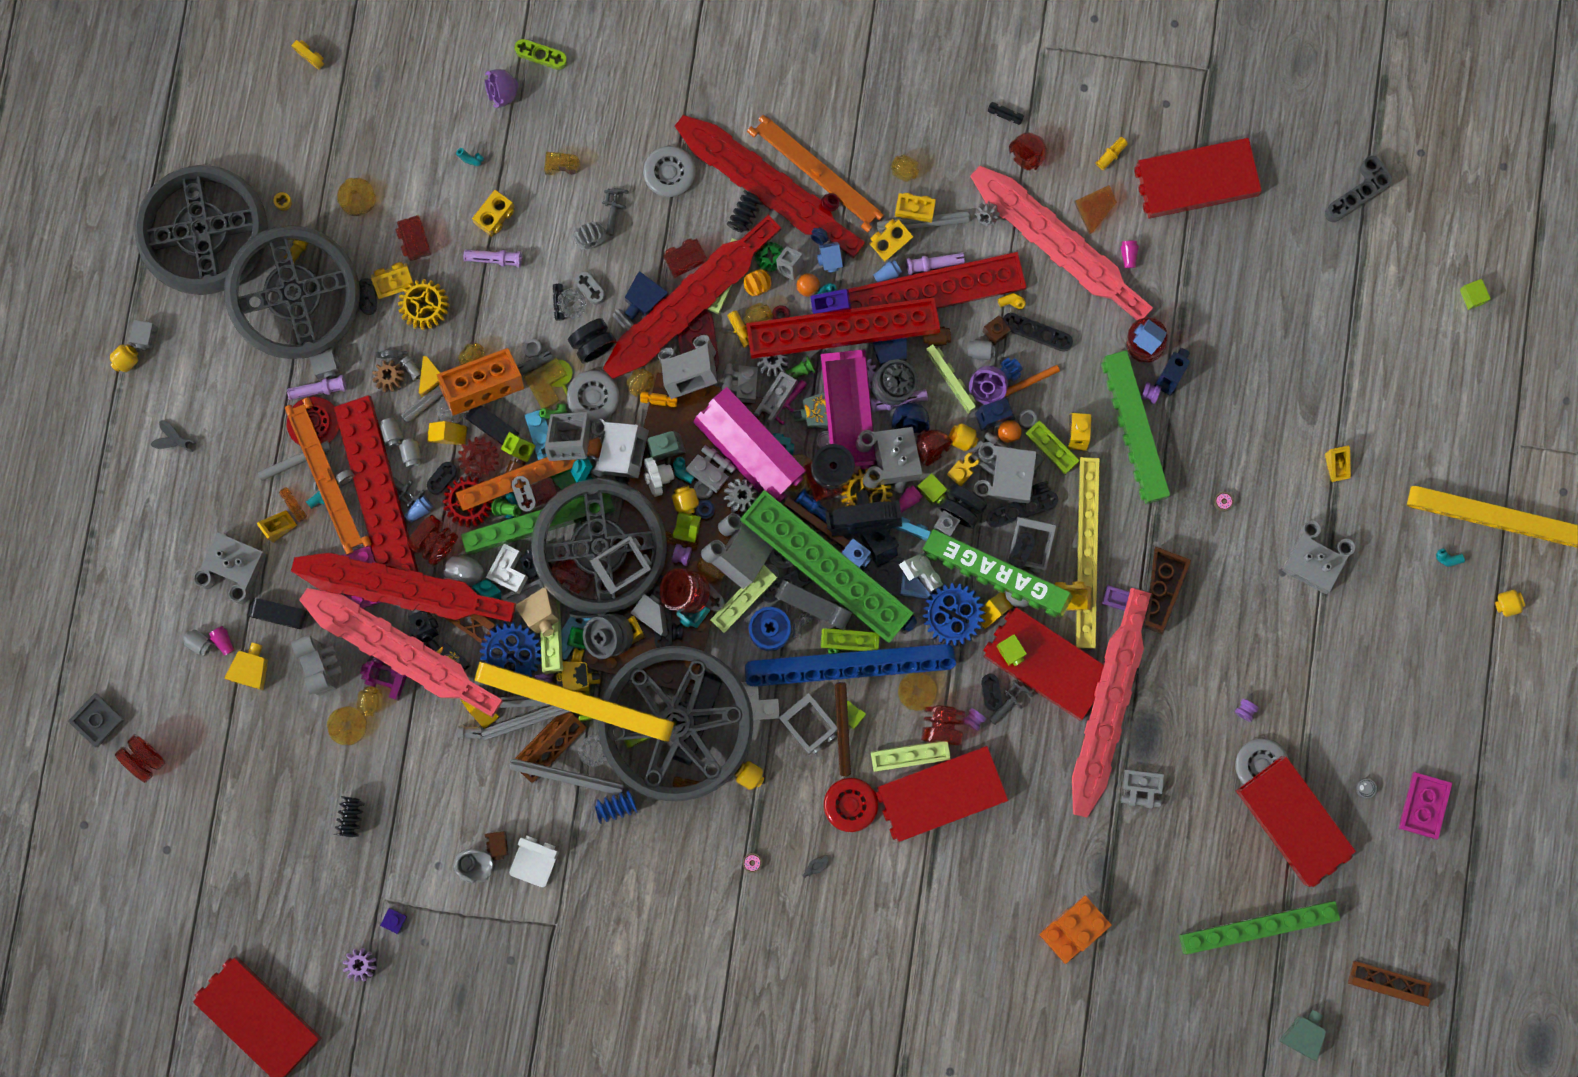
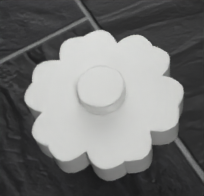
M652 457L644 459L645 481L647 485L649 484L654 497L660 496L663 493L662 484L670 483V480L674 479L671 465L663 464L657 466Z

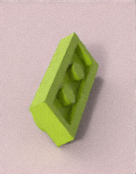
M1040 420L1025 433L1065 475L1080 461Z
M823 628L821 648L853 651L879 650V635L876 632Z

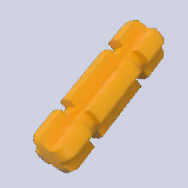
M641 392L640 402H650L651 404L662 406L667 404L670 407H676L678 398L671 399L670 396L667 397V395Z

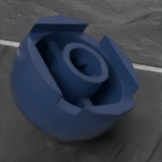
M912 401L897 407L892 416V428L913 427L914 433H920L921 436L930 429V419L927 410L922 405Z

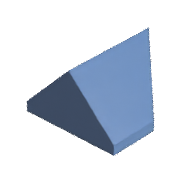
M903 572L900 596L928 599L931 596L918 578L909 581Z

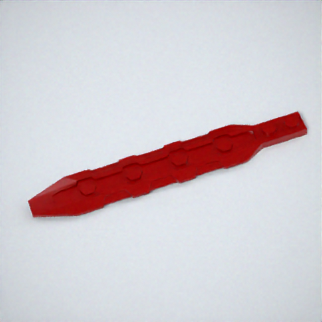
M682 115L676 123L675 128L695 156L709 166L718 169L738 187H743L748 192L759 197L764 203L763 205L775 210L789 220L790 224L802 233L812 235L814 228H823L828 233V241L831 243L838 242L840 249L852 258H855L865 245L862 239L834 220L831 211L826 210L822 206L821 199L814 194H809L783 172L780 173L763 161L761 156L754 151H749L719 126Z
M768 214L741 240L722 244L709 256V259L693 274L690 273L681 281L680 286L665 299L659 301L648 315L638 324H634L619 338L603 370L612 379H615L649 363L660 352L661 348L676 335L682 333L694 318L704 309H708L716 302V298L732 284L738 282L749 271L754 254L780 232L781 227Z
M333 553L294 557L291 572L322 591L357 596L367 601L384 602L413 611L416 609L453 620H459L471 615H480L512 622L516 603L478 595L468 584L462 581L448 578L440 579L423 575V573L394 569L384 564L362 562Z

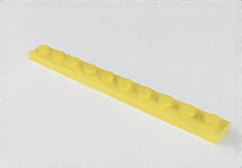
M1080 457L1077 581L1084 582V585L1091 587V610H1076L1075 646L1079 649H1095L1099 458Z

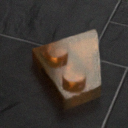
M1109 185L1074 201L1089 234L1095 231L1097 226L1117 203Z

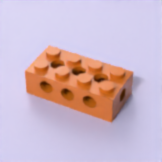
M508 348L436 374L439 387L453 416L524 389L522 375Z

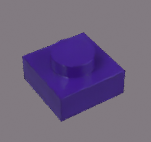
M388 908L380 926L399 934L407 916Z

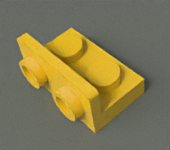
M899 193L895 217L932 223L936 199H932L929 196H914L911 193Z
M398 262L391 265L392 268L390 269L380 268L373 271L374 274L371 275V280L378 299L402 292L403 288L410 289L409 283L415 286L407 263Z
M1079 581L1073 582L1072 585H1066L1065 582H1055V586L1070 592L1073 596L1066 611L1091 610V587Z

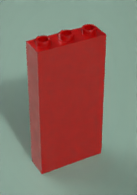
M1249 138L1138 160L1136 167H1134L1135 176L1140 180V185L1138 186L1140 196L1144 197L1143 210L1145 214H1148L1149 219L1258 197L1262 191Z
M1017 607L1014 611L1010 609L1004 618L1007 621L1003 627L999 625L993 634L996 636L993 643L989 641L983 649L985 652L983 657L1079 721L1083 720L1094 703V694L1097 683L1100 682L1104 665ZM1012 635L1016 636L1027 653L1023 657L1024 661L1017 666H1014V664L1008 666L996 647Z
M988 746L877 787L878 791L875 792L879 803L883 802L885 810L882 812L886 822L890 820L892 828L889 831L892 839H897L898 842L1008 801Z
M1279 757L1236 790L1239 797L1305 886L1315 887L1326 874L1331 875L1334 873L1339 864H1344L1353 858L1352 854L1356 851L1287 757Z
M239 957L229 958L222 965L224 969L219 974L216 972L208 980L210 984L206 988L202 987L195 994L196 999L193 1003L270 1077H287L322 1037Z

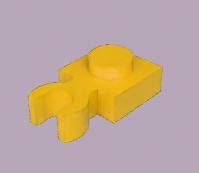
M972 452L965 456V462L961 459L958 460L947 473L959 486H963L974 473L971 467L978 465L980 462L979 458L975 462L970 461Z

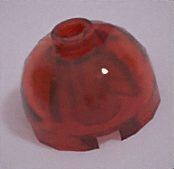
M1034 133L1020 134L1009 145L1010 154L1013 152L1015 155L1014 161L1026 170H1037L1046 159L1047 148L1045 142Z
M939 429L922 431L917 436L918 440L916 441L920 462L926 466L935 463L942 457L941 453L944 450L946 452L950 450L953 441L946 433Z

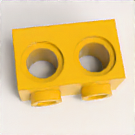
M494 190L473 216V223L492 237L494 233L497 234L502 229V223L505 219H509L513 215L514 204ZM498 204H505L503 210H497L496 206ZM488 218L494 219L490 225L484 224Z
M891 219L885 225L886 229L880 233L878 231L870 238L871 242L869 244L884 262L913 238L912 234L899 219L895 221ZM896 227L902 229V235L898 238L892 235V231ZM880 240L887 241L888 246L885 250L878 249V242Z

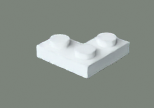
M503 544L486 578L520 594L528 577L514 570V567L522 553Z
M924 553L899 564L909 581L919 577L929 593L943 586L940 576L934 571L930 560Z
M742 682L751 702L753 721L779 719L778 699L759 700L758 686H749L746 682Z

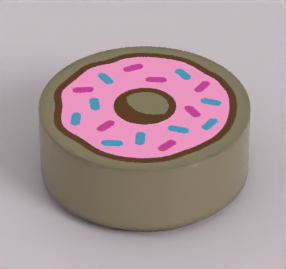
M1220 492L1214 498L1215 508L1222 512L1228 511L1234 504V499L1228 492Z
M755 853L747 854L743 859L744 869L749 873H755L760 870L762 866L760 856Z

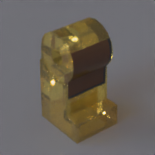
M546 152L545 175H553V170L566 171L571 175L580 171V160L576 155Z

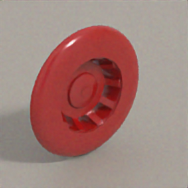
M309 397L313 407L310 410H306H308L307 413L315 432H319L317 435L320 443L326 441L330 443L339 429L334 405L321 397ZM303 399L298 401L293 408L303 405ZM287 416L288 433L292 440L300 445Z
M844 778L835 782L828 789L824 798V812L827 819L834 827L844 832H858L865 829L873 822L878 811V799L875 791L868 783L858 778ZM846 790H852V793L847 794ZM855 791H858L861 794L858 796L855 794ZM843 792L844 796L842 798L839 797V795ZM862 796L865 798L866 802H862ZM837 799L840 801L839 805H836ZM863 805H866L865 811L862 810ZM836 808H840V814H838ZM860 812L863 813V815L860 818H858L857 815ZM844 814L845 816H847V819H844L841 816Z

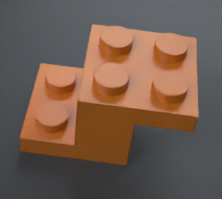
M1084 895L1071 908H1067L1039 933V936L1066 964L1080 951L1083 952L1112 925L1087 896Z

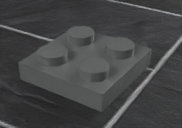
M94 693L68 722L95 748H98L124 719L97 693Z

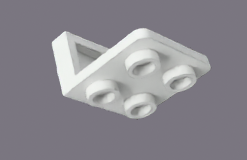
M526 835L525 839L520 837L518 842L519 848L509 873L515 878L539 887H545L559 851L554 850L556 846L544 843V845L537 844V839Z

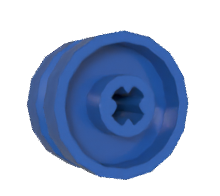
M763 607L756 611L749 623V634L752 642L759 649L765 651H777L784 647L791 635V624L787 614L775 607ZM767 627H773L774 631H770V633H768Z

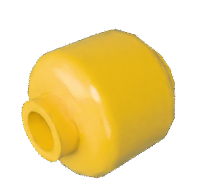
M129 344L119 345L110 354L111 367L117 372L130 371L138 363L137 350Z
M965 424L955 425L950 431L949 439L951 445L963 451L974 448L978 442L976 430Z
M689 485L675 489V493L671 496L675 510L687 514L694 513V508L699 505L695 489L689 488Z
M1514 589L1498 594V601L1495 602L1498 613L1502 612L1505 617L1520 614L1523 612V607H1526L1521 592L1518 593Z
M751 761L742 763L734 774L736 782L748 790H752L755 787L759 788L764 781L762 768Z

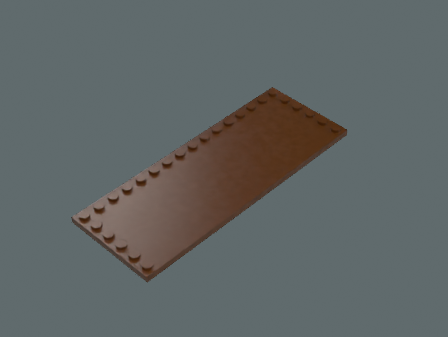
M657 372L652 393L663 394L669 397L664 387L663 373ZM710 385L677 397L676 407H670L667 404L662 406L649 403L643 428L649 430L647 439L670 431L681 434L686 453L671 458H673V462L677 457L684 458L686 468L698 454L703 458L707 456L701 451L705 445L710 449L714 448L717 454L726 459L723 453L693 423L696 416L708 407V403L722 391V388ZM756 396L755 403H742L754 415L763 398ZM762 411L759 417L755 416L761 423L763 422L765 412ZM645 446L639 477L630 478L628 485L641 492L653 504L662 519L667 537V556L661 575L668 577L670 580L672 624L679 625L681 618L676 613L678 611L683 613L694 597L702 602L694 592V585L697 581L706 580L718 593L720 592L724 573L712 563L706 562L701 556V551L714 540H720L725 546L730 540L731 536L722 535L718 529L719 522L731 514V506H727L730 501L729 499L724 500V497L728 496L724 489L729 488L728 483H734L736 479H739L741 482L747 479L737 468L733 473L725 470L724 473L729 476L728 480L717 493L713 491L712 496L705 499L713 503L715 512L708 519L701 518L695 543L673 538L679 513L675 510L671 497L674 494L672 490L673 485L668 483L666 485V493L654 497L644 477V459L649 458L647 447ZM665 459L656 461V465L665 464ZM711 460L710 463L716 468L720 467L717 462ZM673 468L674 479L679 482L678 488L689 485V488H694L695 484L699 481L694 478L693 482L689 484L676 477ZM624 500L618 525L624 530L625 534L650 531L646 520L638 509ZM706 506L702 508L703 513L709 511V508ZM740 509L735 511V513L739 515ZM695 510L694 513H691V515H696V516H698V515L696 514V510ZM640 536L634 537L640 545L643 544V539ZM617 538L616 540H614L613 545H616L617 543L622 541V539ZM677 544L684 548H692L688 566L683 565L681 562H672ZM652 549L639 550L642 556L646 554L651 561ZM629 551L623 564L612 572L614 585L643 568L633 551ZM644 574L617 590L615 597L632 589L642 579ZM663 579L660 580V583H657V586H660L661 593L657 592L656 596L661 594L668 595V592L664 593V586L668 583H665ZM602 583L601 590L605 591L607 590V588ZM699 585L700 590L698 593L704 592L707 596L709 594L706 590L707 585ZM652 588V590L647 594V596L650 597L651 594L653 595V588ZM711 596L709 599L712 601L713 604L711 606L713 607L716 606L717 600ZM665 598L659 599L661 600L659 604L666 608L668 601ZM637 603L615 613L623 615L628 620L634 616L631 612ZM710 610L698 628L693 626L688 628L683 625V639L676 638L672 640V646H685L705 651L712 623L711 618L714 612ZM635 617L645 638L632 644L625 653L606 659H598L592 656L586 649L582 662L587 663L588 669L616 675L633 658L657 648L654 640V630ZM662 636V639L658 641V643H660L662 647H665V644L669 643V640H666L665 637ZM668 660L653 664L644 670L658 686L678 691L691 661ZM698 663L693 666L694 674H699L701 664ZM638 672L635 675V680L644 681L645 675L642 672ZM690 680L685 693L692 694L695 680Z

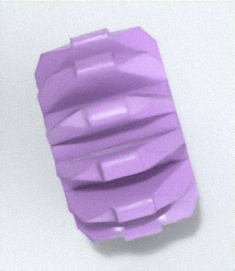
M361 948L360 952L357 949H353V955L350 953L346 954L350 961H343V964L348 965V968H344L343 971H350L347 976L349 979L355 975L354 981L358 982L360 977L362 981H366V974L369 977L373 976L370 969L376 970L377 966L371 965L372 962L376 961V958L369 959L372 955L371 951L365 955V949ZM358 960H360L359 962L364 963V965L361 967V971L360 968H356Z

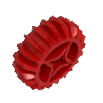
M471 476L467 477V482H465L463 477H460L461 483L458 484L454 480L453 484L455 487L453 488L450 485L447 487L451 492H444V495L449 499H444L443 503L449 505L443 509L444 511H450L447 517H453V523L459 520V526L462 527L464 522H466V527L470 528L471 522H473V525L477 527V520H480L483 524L485 523L482 518L483 516L490 518L487 511L492 512L489 505H492L494 500L485 502L477 514H475L476 506L467 509L470 516L458 514L455 509L462 508L458 500L454 503L456 492L479 483L478 477H475L473 482Z

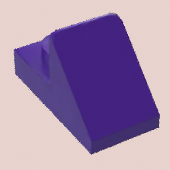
M848 289L810 296L813 314L851 309Z

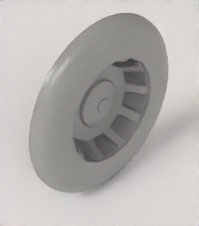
M665 146L653 151L646 159L643 168V176L647 186L654 193L665 197L678 196L687 191L692 185L696 174L695 164L691 156L683 149L674 146Z
M597 370L585 371L572 380L567 390V403L571 412H588L591 422H595L597 419L605 420L609 418L617 409L620 400V392L615 380L608 374Z
M1260 738L1249 741L1240 749L1236 758V772L1240 781L1245 784L1253 778L1252 774L1256 776L1273 763V760H1277L1281 756L1288 758L1287 753L1278 743L1270 739Z

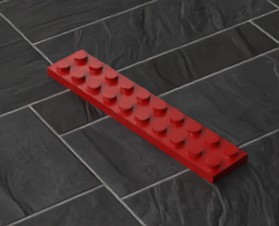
M1018 252L854 287L848 290L851 309L933 297L935 298L936 308L939 309L1026 290V284Z
M934 297L746 323L751 359L940 333Z
M367 395L335 406L334 409L350 469L355 475L353 480L368 536L372 544L375 562L394 569L419 572L372 397Z

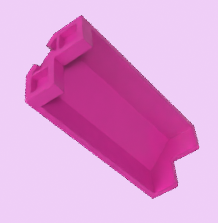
M863 349L821 354L830 444L844 446L854 457L855 466H860V469H869L877 463L874 446L868 452H860L855 446V442L861 432L865 430L874 432L866 351ZM862 439L865 444H870L867 439ZM832 464V469H836L835 464Z
M726 387L708 403L709 405L704 411H701L696 416L693 423L731 461L738 471L753 484V487L760 494L765 490L778 502H781L786 498L787 495L785 493L788 488L793 484L797 486L804 479L802 476L806 470L731 390Z

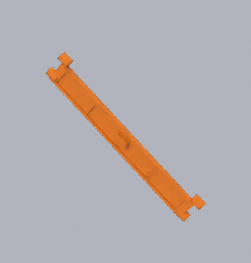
M762 115L759 118L761 124L757 128L751 126L747 130L754 138L758 134L826 191L836 194L844 206L864 221L861 228L867 233L873 228L870 224L875 218L880 221L884 217L880 210L768 117Z
M307 397L302 400L304 404L293 408L292 405H287L284 408L346 555H350L354 552L353 547L363 544L366 548L372 544L368 536L360 538L306 409L313 407L310 398Z

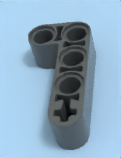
M1368 156L1360 166V172L1366 180L1328 206L1325 211V217L1328 221H1339L1382 193L1391 184L1392 177L1378 157ZM1367 163L1372 164L1374 169H1369ZM1377 179H1383L1385 181V185H1381ZM1362 188L1368 189L1370 195L1364 194ZM1347 198L1352 199L1354 205L1347 203ZM1341 206V210L1338 213L1332 212V210L1335 211Z
M785 580L782 581L775 595V598L842 630H845L852 615V612Z

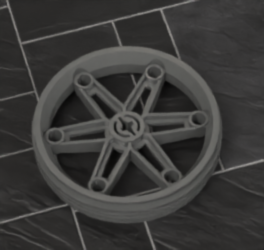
M666 646L638 655L617 672L607 686L602 698L603 700L617 703L622 690L632 680L654 713V716L673 722L674 718L677 721H686V723L678 725V729H675V726L673 727L672 732H682L671 734L669 741H672L673 744L661 768L656 767L664 741L657 739L644 779L635 773L625 762L615 740L653 737L641 733H630V730L622 728L623 734L617 738L614 736L613 730L618 726L598 720V733L603 753L613 771L622 781L637 792L654 799L687 801L705 796L717 790L733 777L744 762L749 751L754 722L747 691L730 667L715 656L696 648ZM668 660L691 661L673 701L644 670L653 664ZM698 663L701 664L703 667L702 672L694 674L693 666ZM707 668L717 674L730 689L735 699L736 707L694 710ZM638 672H642L645 675L642 683H637L635 680V675ZM693 679L695 684L688 707L679 706L678 704L690 680ZM650 686L669 707L660 712L645 688ZM736 709L739 712V717L737 720L732 721L728 714L731 710ZM673 713H679V714H682V715L684 716V718H683L682 716H680V715H671V714H673ZM722 714V720L694 726L693 716ZM739 722L736 745L729 759L721 768L697 731ZM691 735L707 759L702 762L683 740ZM679 747L708 777V779L698 784L687 787H665L660 785ZM708 765H716L717 773L715 775L708 774ZM653 772L659 775V781L656 784L651 783L649 780V776Z

